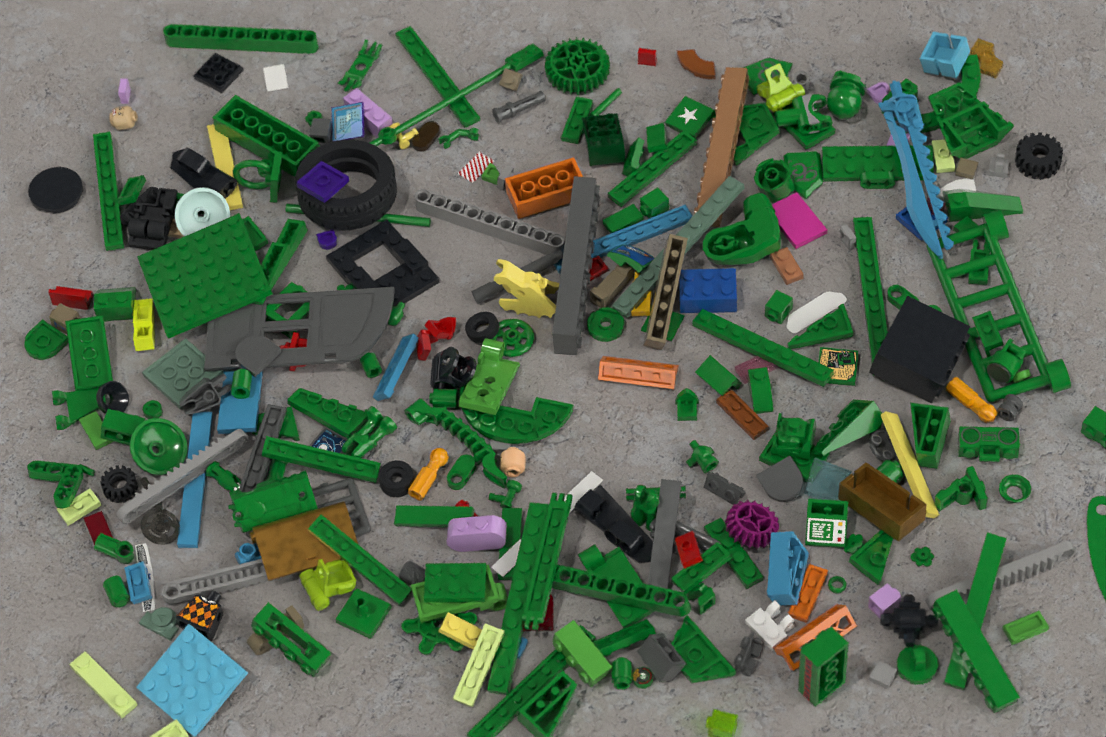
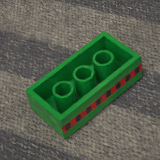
M832 626L826 631L822 630L819 632L816 639L811 643L807 642L800 649L798 691L814 707L846 682L849 643Z

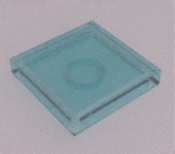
M814 458L804 493L818 499L840 501L838 499L839 483L848 477L852 471Z

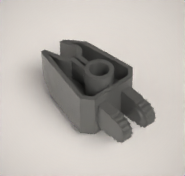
M222 374L213 380L203 378L187 391L179 401L180 406L194 401V403L184 410L185 414L198 413L220 404L221 396L231 391L232 385H225L219 390L215 386L225 381L226 375Z

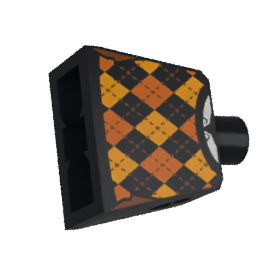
M211 591L207 598L195 595L176 616L179 628L185 629L190 624L212 642L223 617L222 607L218 603L221 595L216 591Z

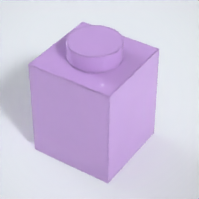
M887 583L869 597L868 607L880 618L881 614H891L894 612V608H899L901 595L896 588H892Z

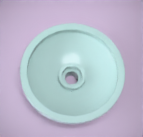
M195 188L186 192L179 199L175 208V222L179 231L184 236L230 217V209L225 198L210 188ZM204 211V215L199 217L198 212Z

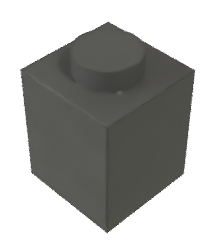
M313 118L310 137L318 141L319 146L330 143L332 136L331 119Z

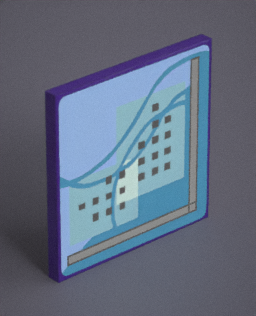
M364 102L331 108L332 142L364 137Z

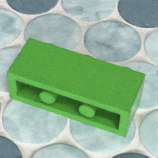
M574 620L554 634L552 641L555 649L565 655L566 662L571 668H575L578 671L579 678L583 683H587L592 687L610 674L611 664Z

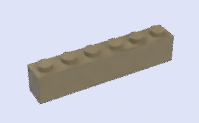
M669 234L666 240L643 346L662 350L666 343L688 238Z

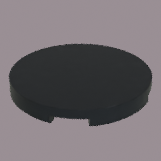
M53 167L38 173L32 179L28 188V195L32 205L39 211L53 212V214L62 213L73 208L78 203L83 192L80 176L75 171L65 167Z

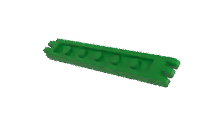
M552 492L522 616V620L525 621V629H530L533 622L532 629L538 630L539 623L544 622L573 499L572 494H567L566 501H564V493L559 494L558 500L557 493Z

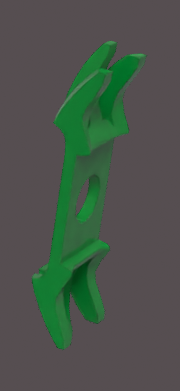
M365 39L357 58L348 72L346 71L343 79L338 82L340 86L347 84L344 88L345 92L361 86L365 75L374 61L378 59L382 44H379L376 49L377 42L374 41L366 53L368 40ZM364 64L366 67L363 70H357L356 66Z

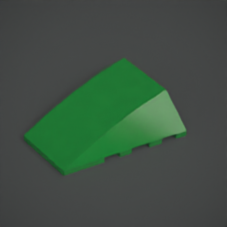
M960 82L928 96L952 156L967 159L996 146L1014 127V124L1010 121H1005L1000 113H995L986 102L978 100L977 95Z

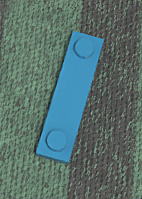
M414 333L402 337L373 395V398L377 401L388 399L393 395V389L411 353L416 349V343L419 338Z

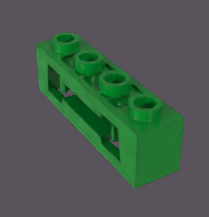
M269 602L252 620V630L257 635L264 636L273 648L280 649L289 661H295L307 675L311 674L314 677L331 656L329 650ZM277 625L281 627L280 630L282 632H284L293 641H295L298 645H300L303 649L306 650L304 652L305 654H302V650L299 647H297L293 642H291L288 638H286L283 634L276 630L278 627Z

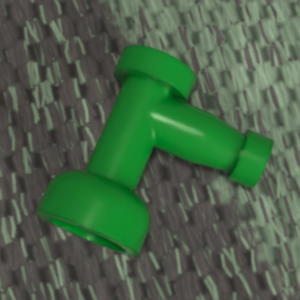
M508 480L506 496L496 495L495 493L489 494V500L501 503V508H512L511 503L515 493H519L522 489L521 483L515 480Z

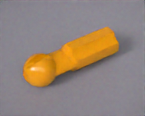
M954 377L947 384L946 391L965 407L970 408L976 413L981 421L990 423L996 419V408L986 403L979 397L978 393L961 379Z
M436 448L431 451L428 465L422 467L408 489V494L416 500H423L436 479L438 469L448 462L449 456L445 449Z

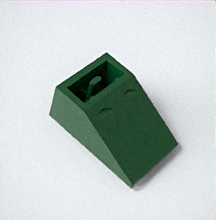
M618 113L583 117L582 123L589 166L626 162L624 140Z

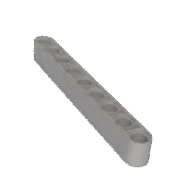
M419 189L414 194L416 209L420 213L545 255L552 252L556 253L560 250L564 252L565 239L559 233L427 189Z

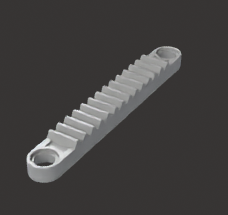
M237 429L223 439L218 437L217 443L212 441L211 447L205 446V451L199 450V455L193 454L192 460L187 458L186 464L179 463L180 468L173 467L174 472L167 471L166 477L161 475L160 481L155 479L154 485L148 484V489H141V494L136 492L135 498L124 504L117 511V518L123 524L132 522L205 473L208 466L214 461L221 462L242 448L248 441V435L242 429Z
M1065 541L1000 566L992 593H994L995 588L1001 590L1002 585L1009 587L1010 582L1016 584L1017 579L1024 581V576L1031 578L1032 573L1037 576L1039 571L1045 573L1046 568L1052 570L1053 565L1063 562L1075 554L1074 546L1070 541ZM974 577L929 595L925 600L929 609L932 611V605L936 599L956 589L965 602L968 599Z
M262 559L166 583L162 588V596L165 602L176 604L191 600L195 595L208 597L211 591L224 594L227 590L232 592L235 588L240 590L243 586L249 587L251 584L257 585L259 582L263 584L268 578ZM171 589L178 591L173 597L167 595V592Z

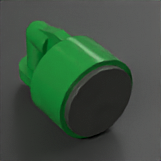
M1011 338L1002 350L994 353L986 366L989 375L1002 383L1012 381L1021 368L1024 356L1026 355V351L1013 344L1014 340Z

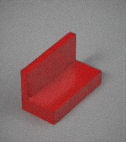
M56 286L55 290L49 289L48 291L52 305L55 306L61 303L69 308L88 310L93 298V292L89 290Z

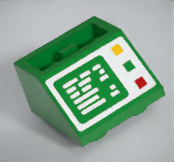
M808 499L805 545L845 548L848 501Z

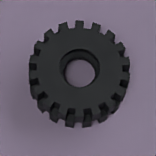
M1038 132V135L1030 133V137L1026 135L1023 140L1020 139L1015 155L1016 167L1019 168L1020 173L1025 172L1024 176L1028 177L1031 175L1032 179L1035 180L1036 177L1044 180V176L1048 179L1051 177V174L1055 175L1057 173V170L1061 167L1063 148L1059 141L1056 142L1054 136L1049 138L1050 134L1046 133L1045 136H1042V133ZM1040 152L1045 154L1046 156L1036 157L1033 155V153Z

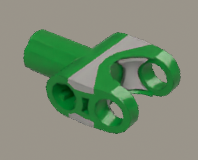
M822 94L798 96L792 100V109L775 111L778 127L798 124L799 131L802 134L824 131L830 128L833 122L830 116L815 113V111L825 107L827 104L826 97Z

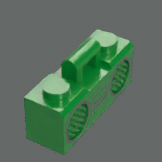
M959 426L958 457L973 458L979 456V461L999 462V458H1018L1020 449L1019 428Z

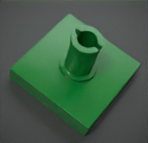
M356 588L335 620L337 624L371 639L390 611L391 604Z

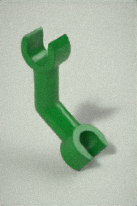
M457 129L448 136H441L439 144L445 142L443 144L444 149H447L451 146V142L459 136L477 141L480 134H477L479 129Z

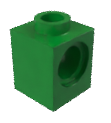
M776 290L765 305V317L772 322L782 324L793 309V297Z

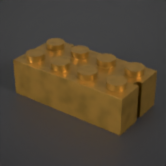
M867 462L855 470L854 475L850 474L839 483L838 499L840 501H848L850 508L898 542L925 520L927 504L912 495L909 505L910 492Z

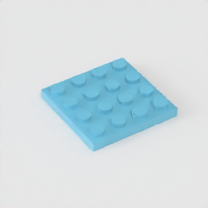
M188 624L136 688L171 718L177 719L184 729L196 737L248 672L192 625Z

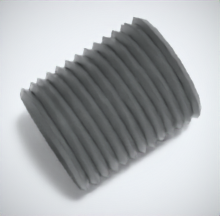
M407 561L400 571L399 578L409 585L424 582L425 568L412 561Z

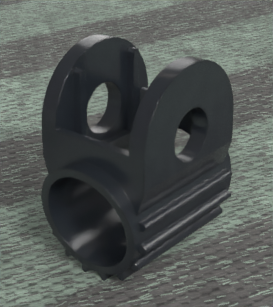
M448 347L437 353L432 358L431 388L433 390L457 389L466 385L475 374L476 360L471 356L463 357L459 355V351L454 347Z

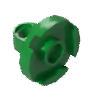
M922 645L905 647L897 658V672L902 679L905 678L911 681V684L923 685L930 682L937 673L938 659L935 653L928 647Z

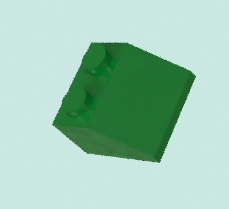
M136 287L98 290L94 294L95 315H103L104 322L133 319Z

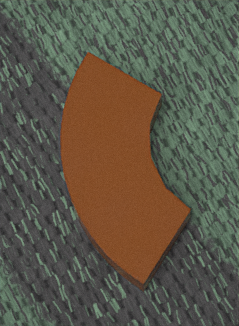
M695 49L677 51L678 61L685 70L692 72L696 77L715 79L714 61L701 59L696 54Z

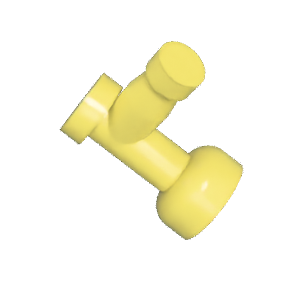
M394 123V124L390 125L389 127L394 129L395 127H397V126H399V125H401V124H400V123ZM416 128L405 135L402 132L397 135L401 149L408 148L410 145L409 140L419 134Z

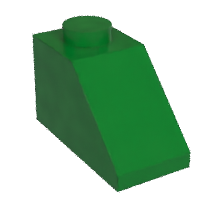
M767 367L749 369L748 387L753 411L756 414L773 412L771 385Z

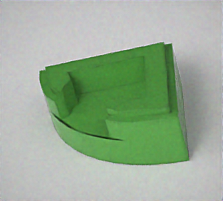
M489 163L481 177L482 180L497 185L500 174L496 166Z

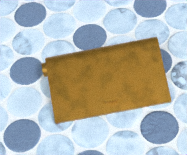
M344 501L252 527L253 532H249L252 544L256 543L259 548L268 581L316 568L319 559H322L324 564L335 560H343L308 531V528L322 514L358 544Z

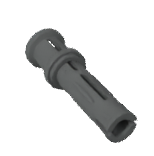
M539 91L514 103L507 102L505 106L492 109L494 119L497 123H501L502 120L508 117H515L520 111L545 102L546 98L544 93Z

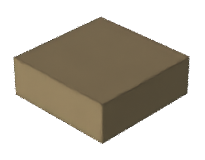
M960 158L955 175L973 180L978 162Z

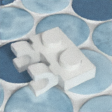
M776 601L772 602L765 612L759 608L745 619V624L772 651L775 646L788 638L786 632L794 628V619L789 614L782 619L779 625L772 620L781 614L779 610L780 605Z

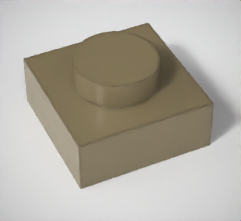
M505 68L499 85L517 92L523 75Z

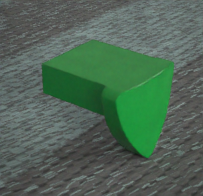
M685 388L675 399L678 421H697V404H699V399L692 390Z

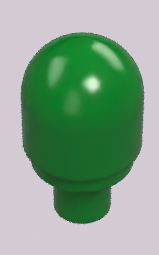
M399 302L396 307H392L388 325L396 326L400 323L404 314L402 310L405 304L403 302Z

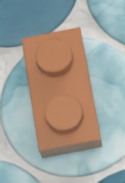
M788 247L770 254L772 262L786 285L803 279L804 274Z

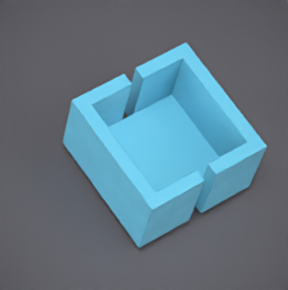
M933 32L919 58L924 73L939 75L941 72L942 76L957 78L970 53L967 38L951 35L949 39L948 34Z

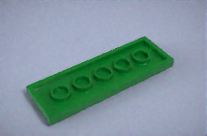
M909 145L919 179L924 180L914 147ZM924 145L930 149V155L926 158L933 162L932 145ZM822 146L823 182L860 181L862 173L875 171L892 172L895 175V181H904L901 161L896 146ZM934 167L931 168L929 171L934 173Z

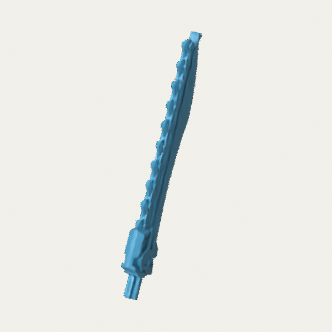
M894 80L892 81L893 83L889 84L892 98L880 102L878 106L884 112V118L901 161L906 190V205L911 220L929 248L939 259H943L935 228H939L946 250L951 249L954 242L946 237L950 234V228L943 224L947 219V215L939 210L943 207L944 202L936 197L940 194V188L933 184L937 179V175L929 171L933 168L934 162L926 158L930 155V149L923 145L927 141V136L920 132L923 130L924 124L916 96L903 93L900 81L896 82ZM894 117L897 118L899 126L896 124ZM905 131L910 134L936 218L935 220H932Z

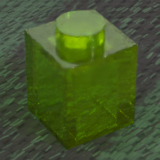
M713 709L712 716L707 717L705 728H708V737H734L738 725V715Z

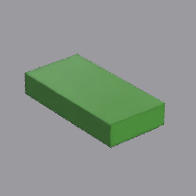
M96 411L79 419L95 450L113 442L101 438V425L103 422Z
M1037 611L1003 625L1002 629L1010 643L1014 645L1048 631L1049 626L1041 612Z

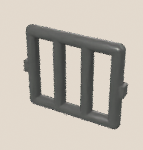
M352 478L329 485L328 482L320 484L321 487L312 490L314 497L348 487L349 496L317 505L318 509L343 501L346 505L354 503L356 511L349 513L350 519L352 521L359 518L362 526L354 529L356 537L371 531ZM300 493L299 496L302 497L305 493Z

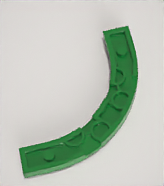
M974 54L968 55L961 69V84L977 95L981 74L978 56ZM933 111L921 114L924 124L923 130L920 131L921 133L939 129V124Z

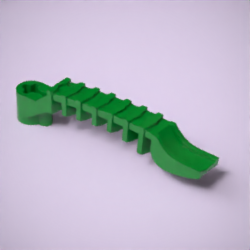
M421 398L404 410L407 418L418 426L424 422L432 423L436 426L441 423L445 431L449 429L453 437L457 434L461 443L464 441L465 446L468 449L470 448L476 464L482 463L485 477L497 486L506 488L507 476L496 466V453L492 450L491 445H488L483 437L480 438L476 431L471 430L468 424L465 425L461 418L455 417V414L453 412L450 413L445 406L443 408L430 407Z

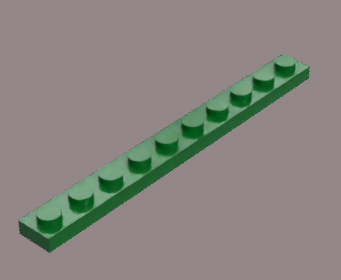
M872 217L853 218V229L856 236V252L872 365L888 331Z
M529 503L501 630H504L505 633L494 657L487 688L489 693L507 695L510 691L525 624L522 616L549 504Z

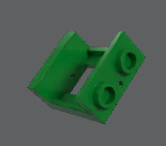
M290 282L279 294L304 293L307 291L301 285ZM305 302L288 320L305 319L309 315L310 302ZM282 304L267 305L266 322L287 320L275 312ZM282 331L281 333L292 339L293 332L296 333V331Z

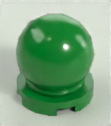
M843 73V76L837 77L835 75L831 79L830 92L827 95V109L836 118L850 119L855 117L860 111L862 98L866 92V84L860 81L861 78L852 73Z

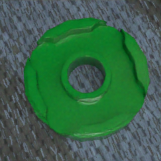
M600 308L596 312L593 311L587 319L589 335L601 342L616 340L624 331V318L620 315V312L613 308ZM603 322L610 323V325L607 327H604L601 324Z

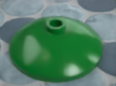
M152 418L142 422L136 427L130 438L129 448L132 459L140 469L152 475L161 476L167 475V471L174 472L173 467L179 468V463H183L187 455V441L184 433L176 424L163 418ZM156 447L158 453L153 452L152 448Z

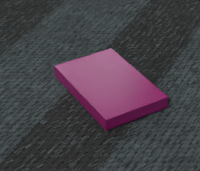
M797 192L772 204L781 232L795 249L827 234V228Z

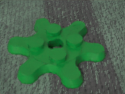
M475 613L453 614L472 625H475L477 622ZM419 616L402 622L401 627L405 633H418L422 635V641L418 648L423 655L431 654L434 647L438 644L449 645L450 649L455 652L461 651L464 647L463 644L438 632L440 627L436 628L434 624L437 621H443L445 616L422 623Z

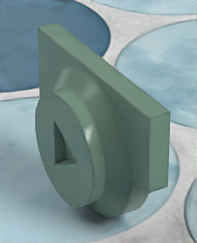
M168 607L158 608L152 613L147 611L139 621V624L170 641L179 630L176 627V613Z

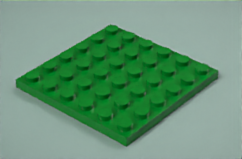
M240 213L137 256L168 339L273 294Z

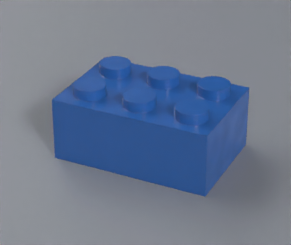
M736 268L681 270L679 278L680 314L699 313L702 309L711 313L737 312Z

